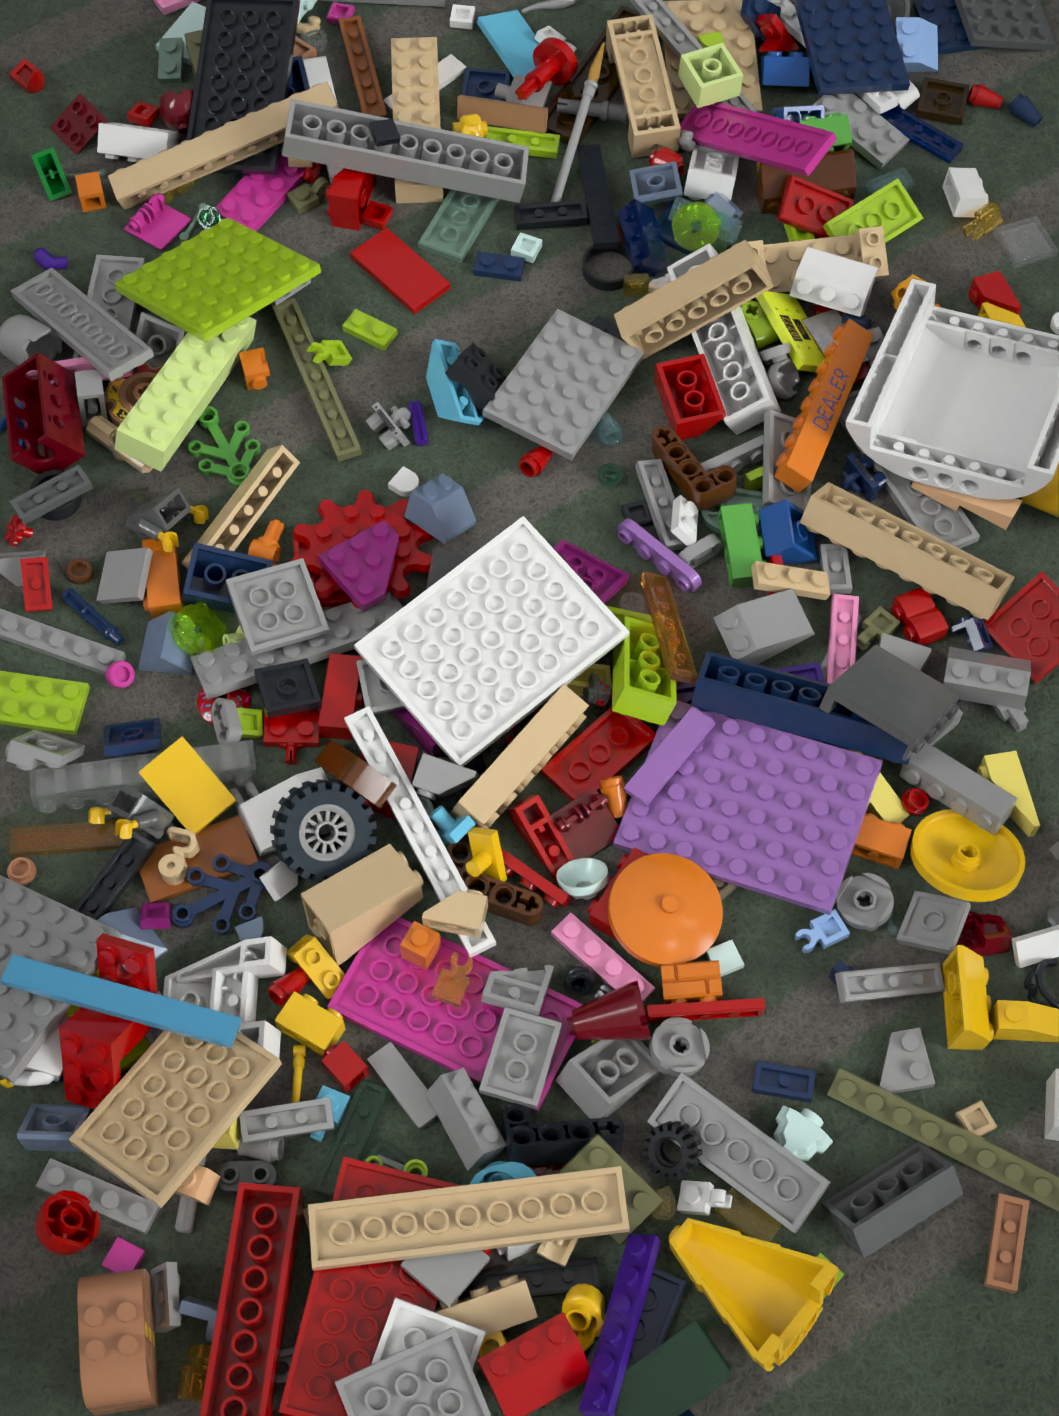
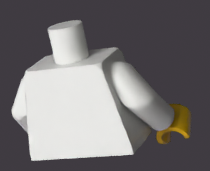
M67 1014L62 1017L15 1083L3 1079L0 1080V1085L5 1088H11L14 1085L38 1086L50 1084L52 1081L59 1082L63 1075L59 1027L69 1019Z

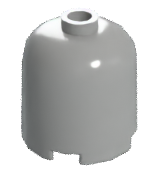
M19 314L9 317L0 327V352L18 366L36 353H40L53 361L56 353L60 354L62 351V340L54 330L29 316Z

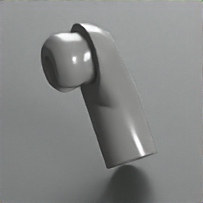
M681 131V137L678 138L680 149L692 151L695 148L696 143L692 141L693 132Z

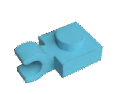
M323 1085L316 1099L331 1098L334 1125L338 1127L350 1102V1096ZM326 1131L311 1133L310 1138L321 1142Z

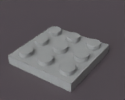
M303 558L226 579V586L251 656L329 633L328 624Z

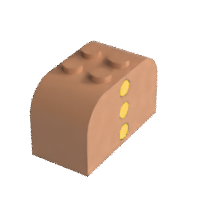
M143 1268L80 1277L77 1290L80 1378L86 1408L97 1416L159 1407L156 1338L154 1333L152 1281L150 1274Z

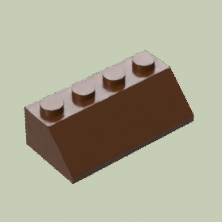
M853 149L827 152L809 176L763 163L759 164L755 195L761 214L779 213L787 178L791 174L854 200L857 186Z

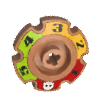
M144 363L133 368L132 376L110 381L105 393V403L109 410L110 418L117 427L120 426L164 365L152 368L150 363Z

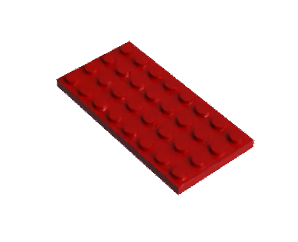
M343 1156L332 1201L461 1185ZM404 1260L314 1271L278 1413L291 1416H348L335 1381L371 1365L395 1297L435 1312L438 1299L401 1268Z

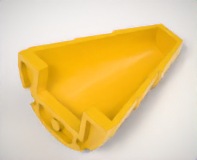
M687 1218L682 1226L677 1225L670 1233L668 1239L670 1250L697 1290L705 1294L724 1324H728L752 1360L766 1371L773 1370L774 1366L771 1365L773 1363L778 1366L784 1363L806 1337L823 1310L821 1306L824 1293L828 1296L831 1294L838 1274V1267L829 1263L828 1260L783 1248L779 1244L741 1235L740 1231Z

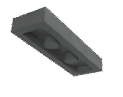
M77 465L9 502L20 521L25 525L93 489V486L82 468Z

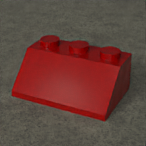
M704 354L656 364L654 383L669 425L681 440L701 436L726 417L723 403Z
M564 1312L478 1359V1367L503 1416H526L585 1383L590 1372V1366L581 1344Z

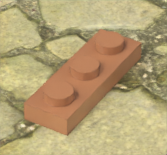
M1001 1193L997 1195L984 1280L985 1287L1013 1294L1017 1292L1029 1200Z

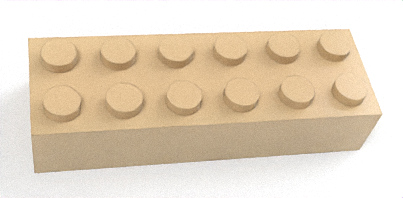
M744 240L721 254L710 258L700 266L689 270L679 278L668 282L665 286L645 295L635 303L624 307L621 311L615 313L614 317L621 337L630 346L644 351L643 359H646L774 286L765 263L748 242Z
M563 684L458 801L450 815L453 818L469 815L476 823L473 827L489 829L585 720L587 716L583 713L589 705Z

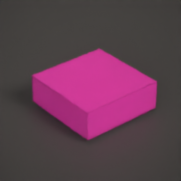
M333 2L326 17L327 23L339 25L338 19L352 17L355 12L354 6Z
M117 1237L101 1265L112 1272L135 1270L138 1268L146 1252Z

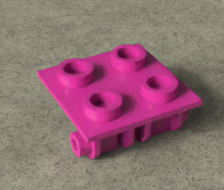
M157 193L151 196L148 204L144 203L142 208L138 209V213L134 217L129 218V223L124 230L162 251L191 221V218L165 205V197L161 193Z

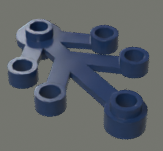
M217 855L213 859L214 870L218 873L230 872L244 877L236 882L204 874L203 870L198 867L191 868L187 873L190 885H201L218 891L190 905L184 903L176 905L171 912L174 925L179 928H187L193 924L196 915L224 901L220 915L214 919L212 925L216 934L226 935L230 931V919L239 893L249 888L246 903L240 906L238 912L240 919L244 922L255 919V908L261 891L266 889L262 881L255 877V874L258 871L266 873L272 867L265 862H256L249 867L230 861L226 855ZM219 860H225L227 862V865L224 868H219L216 866ZM199 873L201 878L198 881L191 880V875ZM246 908L253 911L249 917L242 915L243 910ZM181 910L188 912L187 917L184 919L177 917L178 912ZM219 922H225L227 927L224 930H218L216 925Z

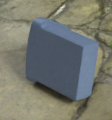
M187 1295L182 1299L178 1313L207 1320L208 1326L205 1341L212 1342L218 1303Z

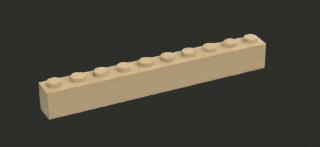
M328 82L315 84L306 91L294 93L289 98L271 103L262 110L250 112L241 119L227 122L220 128L206 131L199 137L185 140L178 146L162 150L157 155L148 159H141L136 164L127 168L116 170L113 174L108 175L117 201L124 210L151 199L153 194L166 193L284 142L291 99L339 108Z

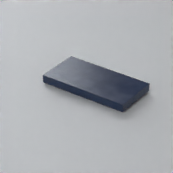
M656 1267L653 1269L620 1393L639 1402L687 1284V1281ZM596 1337L587 1359L590 1368L599 1337Z

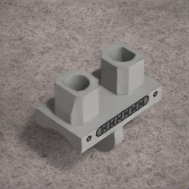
M376 402L372 406L376 412L366 422L376 434L385 426L389 428L379 437L386 448L391 450L399 443L404 447L410 444V441L399 429L400 426L404 429L410 426L408 422L411 416L410 411L407 408L398 409L396 406H393L390 409L392 413L390 417L379 402Z

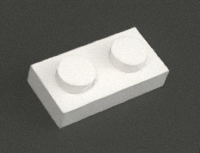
M680 495L673 500L671 532L689 547L696 542L698 509L693 502L687 501Z

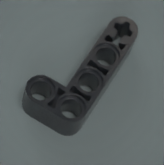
M512 1103L503 1109L501 1135L506 1143L504 1151L508 1162L522 1163L526 1166L568 1163L596 1133L619 1155L622 1151L625 1127L617 1118L604 1117L533 1124L530 1112L524 1105Z

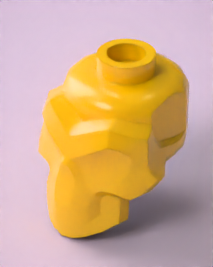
M477 113L462 115L459 122L452 123L453 132L484 138V135H488L486 120L481 121V117Z
M577 1284L571 1287L562 1305V1312H564L575 1332L583 1352L594 1343L595 1337L600 1336L605 1319L604 1296L597 1288L589 1284Z

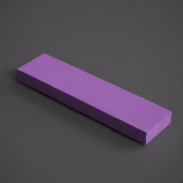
M692 706L625 785L624 792L647 807L715 726V721Z

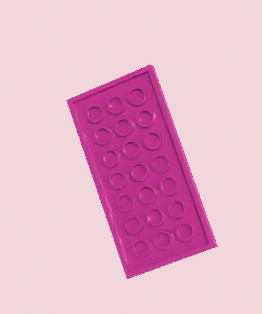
M399 917L359 950L329 1002L327 1009L332 1008L336 1010L344 1019L450 1071L464 1068L470 1080L481 1085L505 1009L481 1002L482 994L490 972L512 970L478 954L470 958L464 947L441 936V947L428 969L425 970L401 957L400 944L413 923ZM550 988L547 989L539 1016L561 1022L562 1028L538 1108L536 1110L527 1107L535 1113H538L577 1037L576 1034L570 1035L567 1018L572 1017L571 1010L583 1005Z

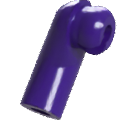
M38 248L34 251L33 257L44 270L68 268L66 256L54 258L45 248Z

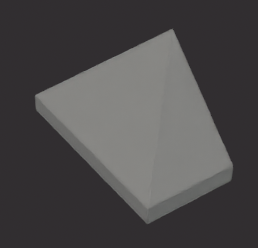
M46 550L0 553V574L14 585L22 586L20 559L45 557Z

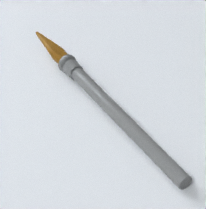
M604 42L589 70L588 80L584 83L582 100L550 202L561 201L590 102L598 87L597 82L600 76Z

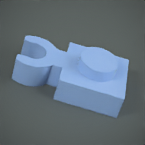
M834 909L831 915L824 914L810 921L809 926L812 930H799L795 935V940L797 941L801 938L808 939L809 944L803 946L802 952L809 953L817 943H820L822 948L825 949L848 938L850 932Z

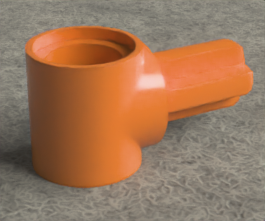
M276 519L270 521L264 536L251 542L248 555L273 560V566H276L275 561L279 560L281 553L278 541L284 530V524Z

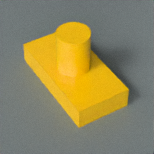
M473 827L468 831L473 858L466 864L467 872L473 877H478L482 874L503 882L507 881L498 831Z

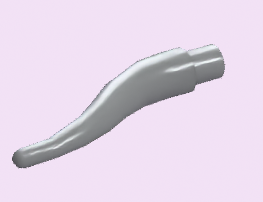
M579 0L543 1L522 9L521 12L526 13L539 9H563L574 5Z

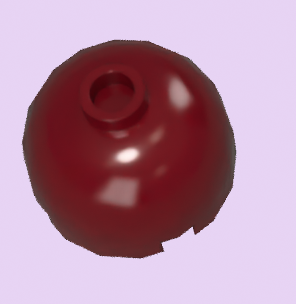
M183 89L182 94L174 95V91L163 94L159 99L162 120L169 128L181 134L188 133L193 90Z

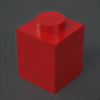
M345 1041L341 1042L338 1046L336 1044L332 1045L323 1054L324 1058L321 1060L323 1069L346 1094L369 1075L367 1065Z

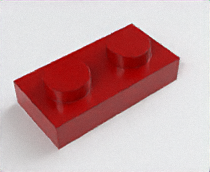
M48 558L20 559L25 613L52 611Z

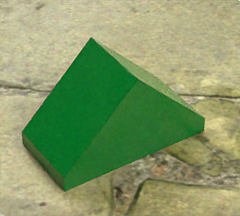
M54 147L31 155L50 201L72 193Z

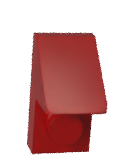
M776 13L759 15L756 23L767 39L758 52L798 50V45Z

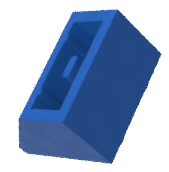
M766 52V56H760L761 85L809 86L810 62L809 58L805 57V53L789 52L788 57H782V52Z

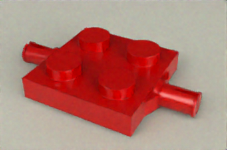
M320 708L268 719L265 713L264 747L286 749L285 764L290 765V755H292V765L297 764V750L305 747H319L318 723Z

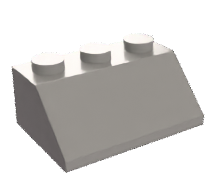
M949 647L943 685L959 693V700L993 706L998 705L1023 711L1029 688L1031 661Z

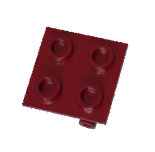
M79 93L49 128L77 155L95 135H98L99 123H106L108 120Z
M595 787L550 815L574 859L588 858L612 843L619 829L618 824L605 805L608 803L606 796L603 793L599 795Z

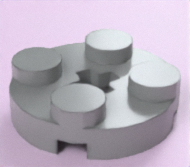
M862 873V876L846 878L841 883L836 897L837 913L846 924L860 930H877L879 926L883 925L890 918L894 908V899L890 886L883 878L872 873ZM866 896H869L871 905L860 906V902L857 899H864Z
M673 1017L663 1021L655 1029L649 1044L650 1054L656 1063L658 1071L678 1077L681 1072L691 1076L700 1071L710 1052V1044L706 1033L701 1028L698 1029L692 1025L691 1020L682 1017ZM676 1041H679L681 1046H686V1050L679 1053L673 1046Z

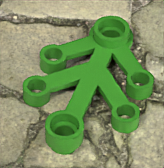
M207 406L198 418L201 427L209 430L218 448L194 440L188 444L189 454L193 457L205 455L226 461L229 467L214 464L210 459H203L198 464L199 471L204 476L216 474L228 477L230 484L239 487L252 470L250 465L254 456L261 452L260 442L256 439L248 440L245 443L246 451L239 462L236 454L243 438L250 434L249 423L246 421L237 422L234 426L235 432L228 444L218 426L219 417L217 410ZM241 427L246 428L244 431H239L238 429ZM250 446H257L256 449H249ZM194 447H200L197 451L192 450ZM205 465L211 466L209 469H202Z

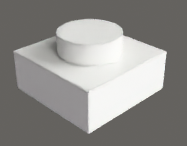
M453 4L450 27L472 29L475 18V6Z

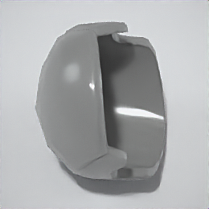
M788 358L771 365L767 376L775 396L781 400H786L797 394V391H793V387L800 382V377L793 361Z

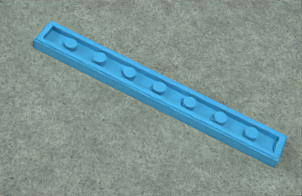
M12 954L0 980L4 986L230 1049L233 1047L242 1023L241 1017L14 954Z

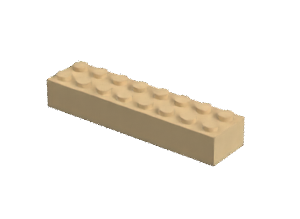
M437 37L391 38L393 119L441 129ZM395 178L396 203L443 202V188Z
M830 482L811 495L800 520V523L805 525L810 532L820 533L828 537L832 543L851 549L859 557L869 558L878 567L886 570L890 569L898 573L899 577L903 580L913 581L921 585L926 592L938 594L946 598V601L951 605L961 606L980 619L988 620L1003 603L1015 579L1014 576Z

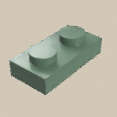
M182 37L159 39V83H183L184 41Z

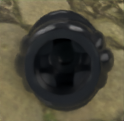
M582 964L572 965L564 976L565 988L575 995L589 993L595 984V972Z

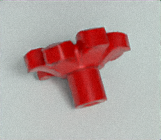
M14 514L11 522L7 523L8 532L5 534V541L9 542L10 546L17 547L22 537H32L33 529L26 527L27 524L23 525L19 517Z

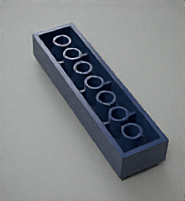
M707 651L697 678L691 706L697 707L702 711L723 714L731 719H741L757 725L800 735L814 741L833 744L838 748L855 750L867 756H877L887 759L892 763L908 765L910 757L906 761L902 759L908 747L907 744L843 705H837L829 714L819 709L824 695L831 684Z

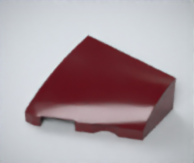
M969 911L956 946L963 945L980 956L1005 953L1010 950L1013 934L1001 916L992 914L980 915Z

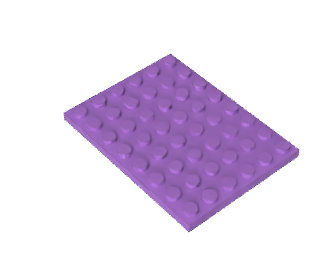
M676 700L677 703L665 725H659L646 761L690 710L691 704ZM695 707L713 719L715 726L647 807L631 797L614 839V847L631 852L635 847L647 855L669 853L682 856L700 866L711 878L831 915L883 760L745 720L731 719L726 715L716 712L702 711Z

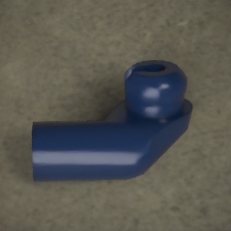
M845 313L841 320V323L844 324L851 319L866 330L872 327L871 319L866 315L858 317Z

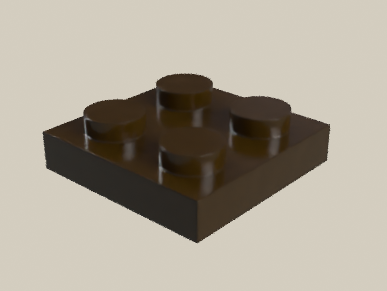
M924 77L916 117L962 125L970 85Z

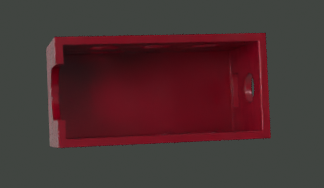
M36 353L2 376L11 461L40 475L50 470H64L85 456L74 372L42 354ZM36 370L38 376L30 377L26 373ZM52 379L55 380V383H53V384H51V383L49 382V381H51ZM14 398L20 400V402L23 405V409H20L16 405ZM17 418L24 423L25 430L20 428V426L17 423ZM19 439L25 442L28 448L27 451L20 446ZM38 443L41 444L42 455L39 454Z

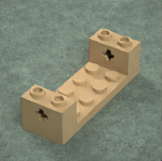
M653 14L608 20L606 49L610 63L616 64L629 119L628 142L632 158L650 156L653 151H658L662 147H668L677 152L681 128Z
M883 226L861 228L852 235L763 245V240L748 242L766 265L774 286L768 290L770 292L789 293L791 291L797 269L807 247L878 267L874 282H880L889 275Z

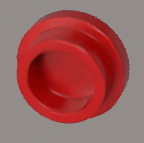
M910 788L902 794L901 803L906 812L918 816L926 811L929 799L923 790Z

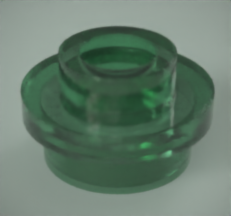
M208 205L199 210L197 220L202 228L209 229L221 220V214L216 207ZM210 214H212L211 222H209Z
M613 463L604 464L598 470V480L606 487H615L623 480V470L620 466ZM612 472L614 475H608L607 473Z

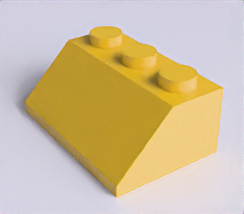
M957 945L941 965L945 986L943 997L948 1049L983 1050L992 1041L994 1036L993 1024L989 1023L988 1015L991 1009V998L986 993V985L989 978L988 969L984 967L982 956L963 945Z

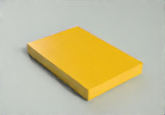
M183 736L139 771V774L187 830L195 833V835L237 801Z

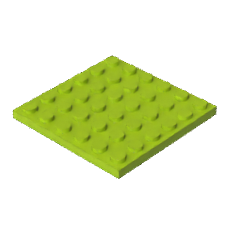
M225 218L211 228L201 231L200 234L190 240L183 241L181 245L171 251L164 252L157 259L145 263L138 270L124 275L114 285L116 292L206 343L320 274L321 268L319 263L231 218Z

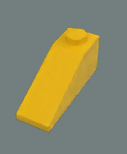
M997 1000L990 1011L991 1023L994 1028L993 1039L1059 1042V1009L1027 1001Z

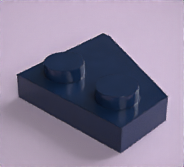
M743 0L740 16L750 26L755 37L760 36L765 42L767 37L762 34L756 20L760 14L775 13L780 19L781 7L768 0Z

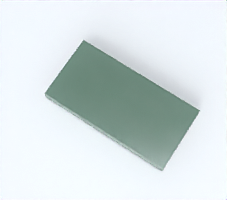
M450 189L420 238L418 248L462 263L499 199Z

